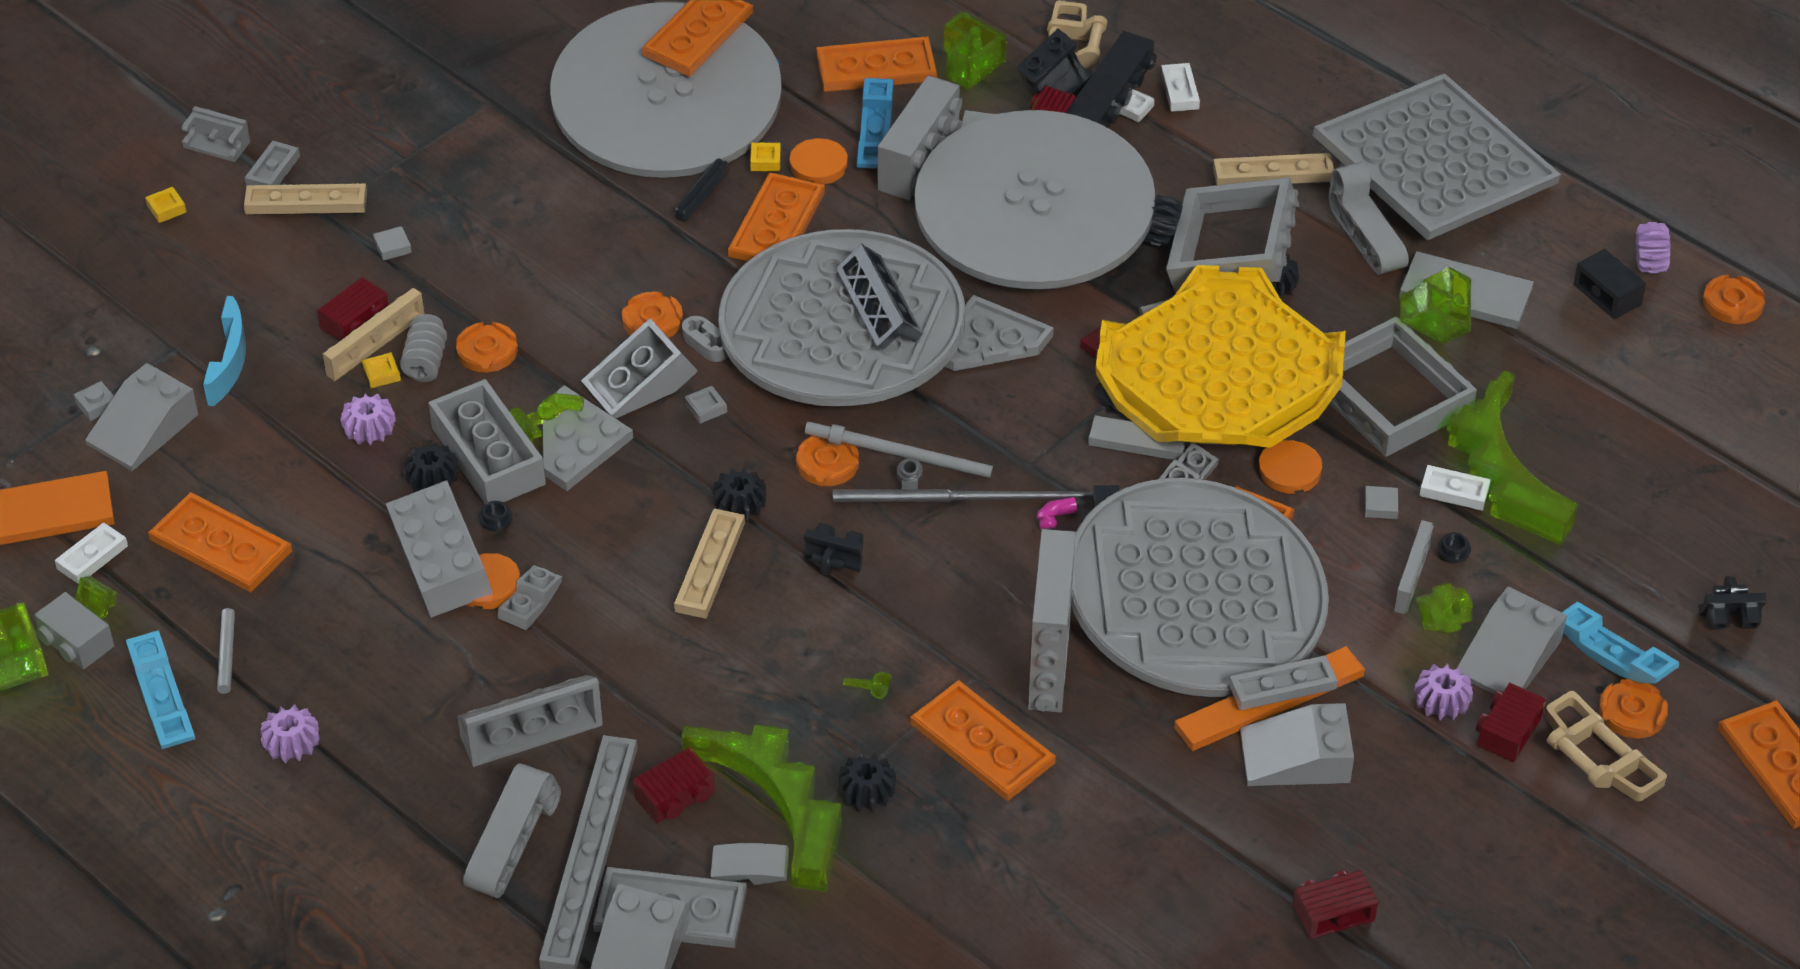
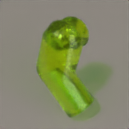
M553 393L539 404L537 413L544 420H552L566 410L581 412L584 407V397Z

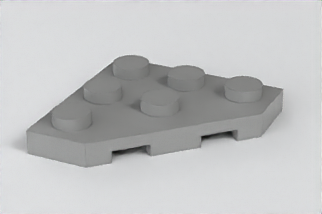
M973 295L965 305V329L961 343L945 368L957 371L1039 355L1052 339L1054 327Z
M565 385L542 402L545 477L566 491L633 439V430Z

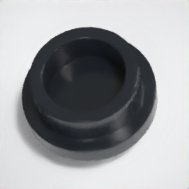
M491 501L483 506L479 519L485 529L499 531L510 525L512 513L505 503Z
M1448 533L1438 544L1439 555L1448 562H1463L1470 556V543L1467 537L1461 533Z

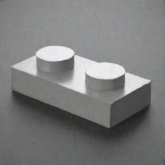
M272 141L245 176L246 186L279 185L299 159V148Z

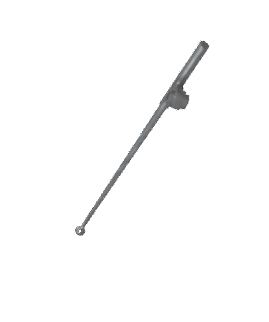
M912 458L902 460L897 468V477L902 484V489H833V502H950L952 500L1065 499L1071 497L1075 499H1093V492L918 489V484L922 480L923 468L919 461Z

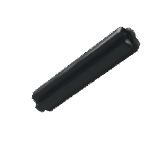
M718 158L710 165L674 208L676 219L685 222L692 216L729 171L727 167L729 164L726 160L723 161Z

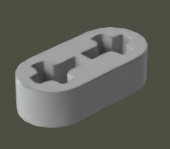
M691 316L683 321V340L690 347L712 362H721L728 358L718 327L702 316Z

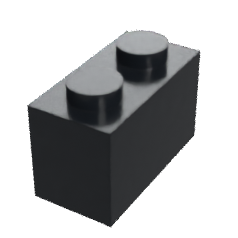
M1606 249L1577 263L1573 285L1614 320L1642 305L1646 283Z

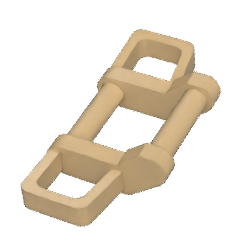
M1056 1L1052 19L1049 21L1047 28L1048 37L1059 28L1071 39L1089 40L1088 46L1075 54L1085 69L1096 64L1100 58L1099 45L1102 33L1107 27V19L1104 16L1095 15L1086 20L1087 6L1085 4ZM1062 13L1079 15L1081 22L1058 19V17Z
M1569 691L1547 705L1545 719L1554 729L1547 738V743L1555 750H1561L1588 775V781L1595 787L1609 788L1613 786L1635 801H1643L1664 787L1667 778L1666 773L1649 761L1638 749L1632 750L1604 724V719L1575 691ZM1568 706L1573 707L1584 718L1570 728H1567L1557 715L1559 711ZM1596 734L1621 758L1609 766H1598L1576 745L1591 735ZM1639 768L1653 781L1643 787H1638L1625 779V777Z

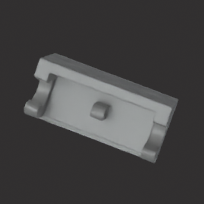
M195 106L182 126L183 131H189L182 141L183 148L232 162L239 158L250 143L247 120Z

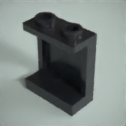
M1059 28L1016 67L1032 98L1035 93L1040 94L1044 85L1060 91L1063 90L1065 93L1068 92L1077 97L1092 76V73L1080 64L1074 52L1077 48L1076 42Z

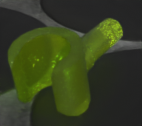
M881 671L873 676V680L845 677L843 685L870 690L874 697L883 698L888 694V686L891 684L892 677L889 673Z

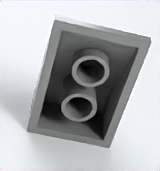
M650 318L581 381L604 409L616 419L676 392L698 370Z
M145 363L123 382L85 439L86 445L127 469L135 470L198 416L193 389L152 365Z
M1508 586L1490 609L1457 668L1461 667L1462 675L1470 676L1472 684L1494 695L1498 690L1503 692L1509 682L1526 689L1561 643L1567 615Z
M1346 703L1311 704L1240 728L1247 786L1350 783L1354 753Z
M618 883L604 918L591 969H671L689 924L687 903Z

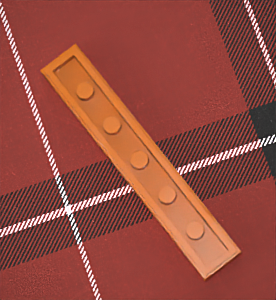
M1347 646L1326 655L1338 680L1337 688L1364 677L1365 668ZM1329 691L1244 710L1239 709L1233 695L1175 720L1174 729L1193 752L1240 731L1241 727L1268 719Z

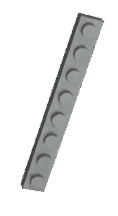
M603 735L539 958L541 969H577L638 747L637 740Z

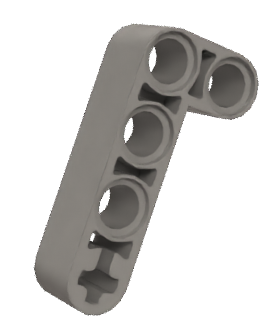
M1358 162L1336 168L1331 174L1329 190L1330 208L1372 270L1377 275L1407 267L1409 258L1406 247L1369 196L1371 178L1366 164Z
M522 763L514 767L466 868L463 879L465 887L497 899L502 896L540 815L551 816L558 806L561 788L552 774Z

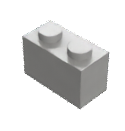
M66 592L34 614L38 627L36 630L38 638L45 645L49 646L51 644L55 647L65 661L68 663L73 661L83 670L114 647L109 625Z

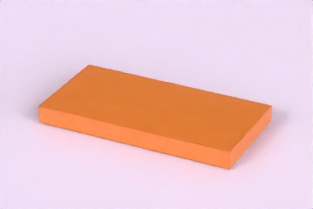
M689 0L642 47V55L691 77L753 13V5L743 0Z
M929 37L816 47V56L824 92L864 88L865 78L893 79V85L922 83L927 76L937 78Z
M769 172L728 248V257L749 261L760 252L777 243L803 235L825 194V185Z
M107 471L0 490V545L97 528L103 522L108 526L115 524Z
M192 492L148 532L151 541L250 593L293 551L291 543Z
M959 680L910 717V724L1007 802L1056 763V756Z
M1777 700L1719 721L1718 731L1793 829L1800 827V729Z

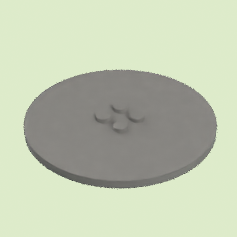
M656 2L628 7L591 23L580 31L563 49L556 61L550 83L553 113L557 124L566 138L580 152L601 165L627 174L644 177H681L702 173L718 158L729 163L751 149V143H758L772 126L779 110L782 94L781 74L774 53L755 30L743 23L691 77H688L642 55V47L686 3Z
M1024 110L996 114L958 129L939 143L929 154L921 167L915 186V210L920 229L932 248L954 267L977 279L1020 289H1051L1071 286L1089 281L1114 269L1130 257L1145 239L1152 224L1154 213L1152 207L1155 206V202H1153L1155 200V188L1150 170L1132 145L1114 131L1094 121L1072 114L1046 110Z
M839 229L818 231L787 239L765 249L744 264L732 277L725 288L719 307V331L723 347L732 363L742 374L773 394L797 402L820 406L870 404L902 395L917 388L947 365L957 351L965 329V301L958 281L951 271L933 254L918 245L892 235L866 230ZM861 243L883 258L923 333L915 342L900 334L884 350L876 346L836 269ZM859 262L848 271L850 276H856ZM863 282L860 295L867 294L869 282ZM880 302L873 303L871 315H877ZM890 321L884 322L881 332L882 336L892 327Z
M1165 478L1138 483L1112 494L1099 503L1085 517L1075 534L1071 606L1080 626L1096 647L1111 661L1128 673L1157 687L1193 696H1233L1229 686L1230 676L1306 660L1316 647L1324 629L1328 614V585L1323 567L1312 545L1303 533L1281 512L1265 501L1235 487L1192 478Z

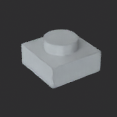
M102 381L73 394L75 403L90 421L100 417L114 397Z

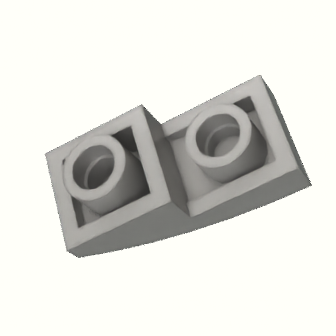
M1191 443L1178 461L1174 459L1159 479L1192 478L1205 480L1217 467L1219 459L1195 443Z
M533 565L517 580L516 592L498 608V619L527 630L556 593L562 582V576Z
M765 843L713 846L711 878L726 881L749 879L754 885L786 881L789 848L785 845Z

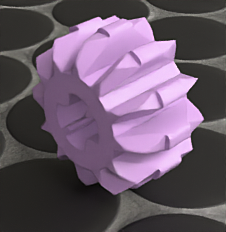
M1657 222L1640 224L1637 228L1635 240L1637 267L1641 272H1649V274L1667 271L1671 255L1668 227L1665 223Z
M366 392L362 398L353 396L351 403L344 404V409L341 413V425L344 428L345 434L348 439L356 440L358 445L364 441H367L370 446L375 440L384 442L385 435H392L393 426L395 425L394 421H396L395 412L388 399H381L379 394L369 397Z
M1448 663L1443 668L1433 664L1430 670H1422L1414 689L1415 697L1417 698V708H1424L1426 716L1438 715L1440 721L1444 716L1454 720L1458 713L1465 714L1473 697L1470 676L1462 675L1461 667L1455 670L1450 669Z
M294 704L290 710H285L280 706L279 713L268 712L267 721L261 723L262 746L265 748V751L269 752L273 760L281 757L286 764L290 758H296L300 762L302 754L312 755L313 747L319 745L318 722L315 720V717L311 716L307 708L299 711Z

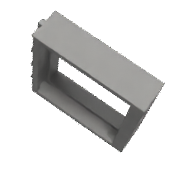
M1290 178L1186 189L1182 212L1166 269L1174 292L1179 290L1196 265L1220 266V272H1239V267L1263 268L1270 282H1280L1282 268L1287 264L1286 250L1291 246L1290 231L1292 227H1295V208L1299 207L1297 199L1298 190L1293 189ZM1275 206L1264 254L1193 261L1204 214Z
M1397 316L1345 342L1343 371L1393 347L1448 399L1395 427L1344 379L1342 387L1329 403L1385 457L1473 412L1477 389L1470 384V381L1461 376L1449 362H1446L1429 344L1425 343L1413 332L1411 327L1409 328Z
M1042 529L1032 622L1028 710L1062 712L1071 617L1076 534L1074 531Z

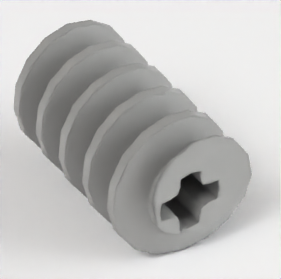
M421 314L414 317L410 323L400 366L403 373L415 381L430 382L436 379L439 373L438 369L441 365L443 350L447 340V332L439 317L431 314Z

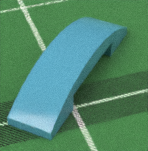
M233 296L226 297L221 316L225 339H228L222 362H209L203 383L208 406H215L231 390L241 373L245 361L246 338L240 309Z
M1578 601L1562 612L1567 615L1564 634L1569 640L1595 662L1615 674L1633 681L1652 684L1659 682L1679 667V661L1657 648L1652 647L1645 652L1602 626V616Z
M159 630L127 639L126 644L161 749L195 740V735L182 703Z

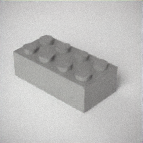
M931 76L925 78L878 145V191L911 200L915 194L918 174L929 154L946 137L962 126V121L959 120V112L962 107V98H959L960 85Z
M486 379L428 402L433 431L442 444L448 446L451 453L455 454L459 468L484 504L491 501L506 502L546 485L542 456Z
M447 480L386 503L393 526L431 618L469 604L474 599L493 594L481 559Z

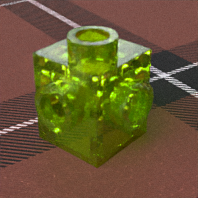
M1445 583L1432 587V593L1416 597L1423 629L1442 630L1443 633L1455 632L1462 629V623L1473 620L1471 615L1473 604L1465 588L1452 587V583Z

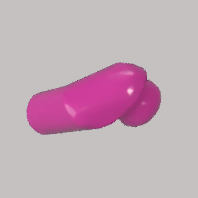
M1075 498L1059 499L1045 504L1037 512L1040 528H1054L1057 525L1056 516L1077 513Z

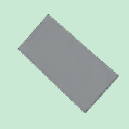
M1416 251L1401 287L1399 298L1518 329L1533 290L1534 282Z
M607 867L593 923L594 932H601L606 912L616 887L620 883L686 902L689 924L682 942L735 948L747 893V883Z

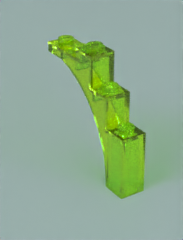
M1504 370L1497 381L1492 380L1489 383L1483 400L1478 399L1474 407L1465 404L1458 415L1454 413L1451 416L1447 425V431L1450 432L1448 445L1470 454L1467 463L1471 466L1470 475L1491 479L1489 487L1492 489L1489 495V500L1492 501L1490 515L1561 545L1575 524L1579 503L1544 485L1513 454L1502 430L1500 412L1511 398L1515 375Z
M755 725L752 735H747L740 732H725L705 727L684 726L682 750L691 747L703 761L719 763L747 777L759 786L779 808L788 824L794 843L791 864L792 887L827 892L842 826V804L833 803L828 800H812L815 791V766L798 762H787L789 754V729Z

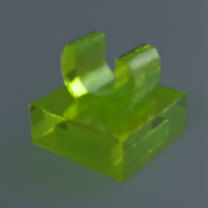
M520 407L508 410L532 443L533 439L542 436V432L537 425L542 424L543 419L537 412L526 416Z
M85 576L79 580L75 599L100 619L104 620L107 618L109 607L115 605L118 592L113 591V589L91 576Z

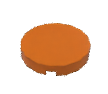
M815 138L805 140L794 147L789 158L790 170L797 179L813 181L822 185L833 183L842 178L848 166V155L845 148L829 139Z
M1721 275L1713 278L1706 285L1702 301L1706 311L1712 317L1734 325L1747 324L1755 321L1762 314L1765 295L1762 288L1756 282L1746 277L1737 275L1736 279L1729 278V275Z
M661 292L641 293L632 297L628 301V305L625 308L623 307V328L631 336L651 318L670 338L682 326V306L676 298L672 296L670 298L665 297Z
M483 322L475 323L465 328L458 335L456 341L458 361L465 368L474 372L488 373L499 371L509 366L516 358L518 345L515 333L501 323L491 322L492 325H484Z
M810 436L798 447L796 468L800 476L809 483L818 486L843 484L854 477L859 468V451L856 446L846 443L836 445L828 443L829 439Z
M1282 440L1271 448L1266 447L1262 451L1258 462V471L1264 484L1275 491L1285 494H1295V491L1302 489L1303 492L1311 490L1318 484L1322 475V460L1316 450L1306 443L1295 440Z
M484 553L479 555L493 594L474 599L466 605L473 608L474 605L482 606V609L491 610L500 607L516 592V582L521 576L517 564L509 557L497 553Z
M1623 679L1620 683L1615 685L1612 683L1605 688L1599 701V715L1604 719V724L1611 731L1623 737L1646 738L1656 734L1664 726L1668 715V703L1666 699L1663 700L1660 696V691L1655 686Z

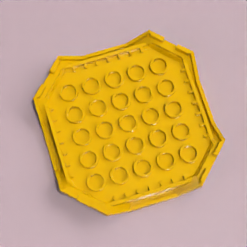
M1196 265L1174 297L1127 324L1102 320L1100 345L1096 360V375L1116 409L1156 442L1184 441L1222 445L1245 444L1271 448L1317 420L1342 387L1346 331L1323 333L1282 302L1263 268L1239 267V272H1220V266Z

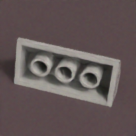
M585 675L575 679H568L565 682L544 689H537L525 695L505 699L499 703L458 715L460 738L472 766L475 767L603 726L597 678Z

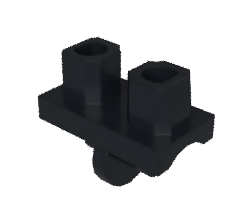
M819 523L814 531L807 529L804 535L806 542L804 557L811 559L814 563L821 564V574L829 576L833 567L841 570L846 568L857 572L861 571L863 567L864 535L862 533L850 531L847 532L845 538L836 537L835 529L831 525Z
M1726 576L1723 585L1713 586V594L1705 595L1704 603L1698 606L1699 614L1706 615L1710 630L1728 628L1730 625L1729 615L1739 614L1741 628L1756 629L1761 624L1762 608L1767 602L1766 593H1748L1747 585H1737L1734 576Z

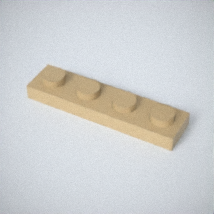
M1330 153L1219 158L1213 161L1216 185L1290 178L1292 184L1331 182V174L1334 170Z
M366 184L247 185L244 209L245 214L364 213L367 188Z
M414 288L410 289L385 309L376 313L359 328L353 330L340 342L331 346L323 353L326 376L333 381L338 380L361 363V360L369 357L407 329L414 317L424 314L422 293Z
M713 509L675 600V612L707 619L745 525V515Z

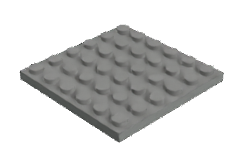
M1445 73L1314 127L1312 134L1345 166L1364 162L1370 173V188L1427 240L1556 185L1561 177L1557 170Z

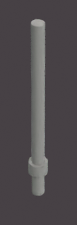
M807 421L805 427V434L829 439L828 443L836 445L846 443L987 478L991 477L993 469L991 465L846 431V427L835 424L830 427Z

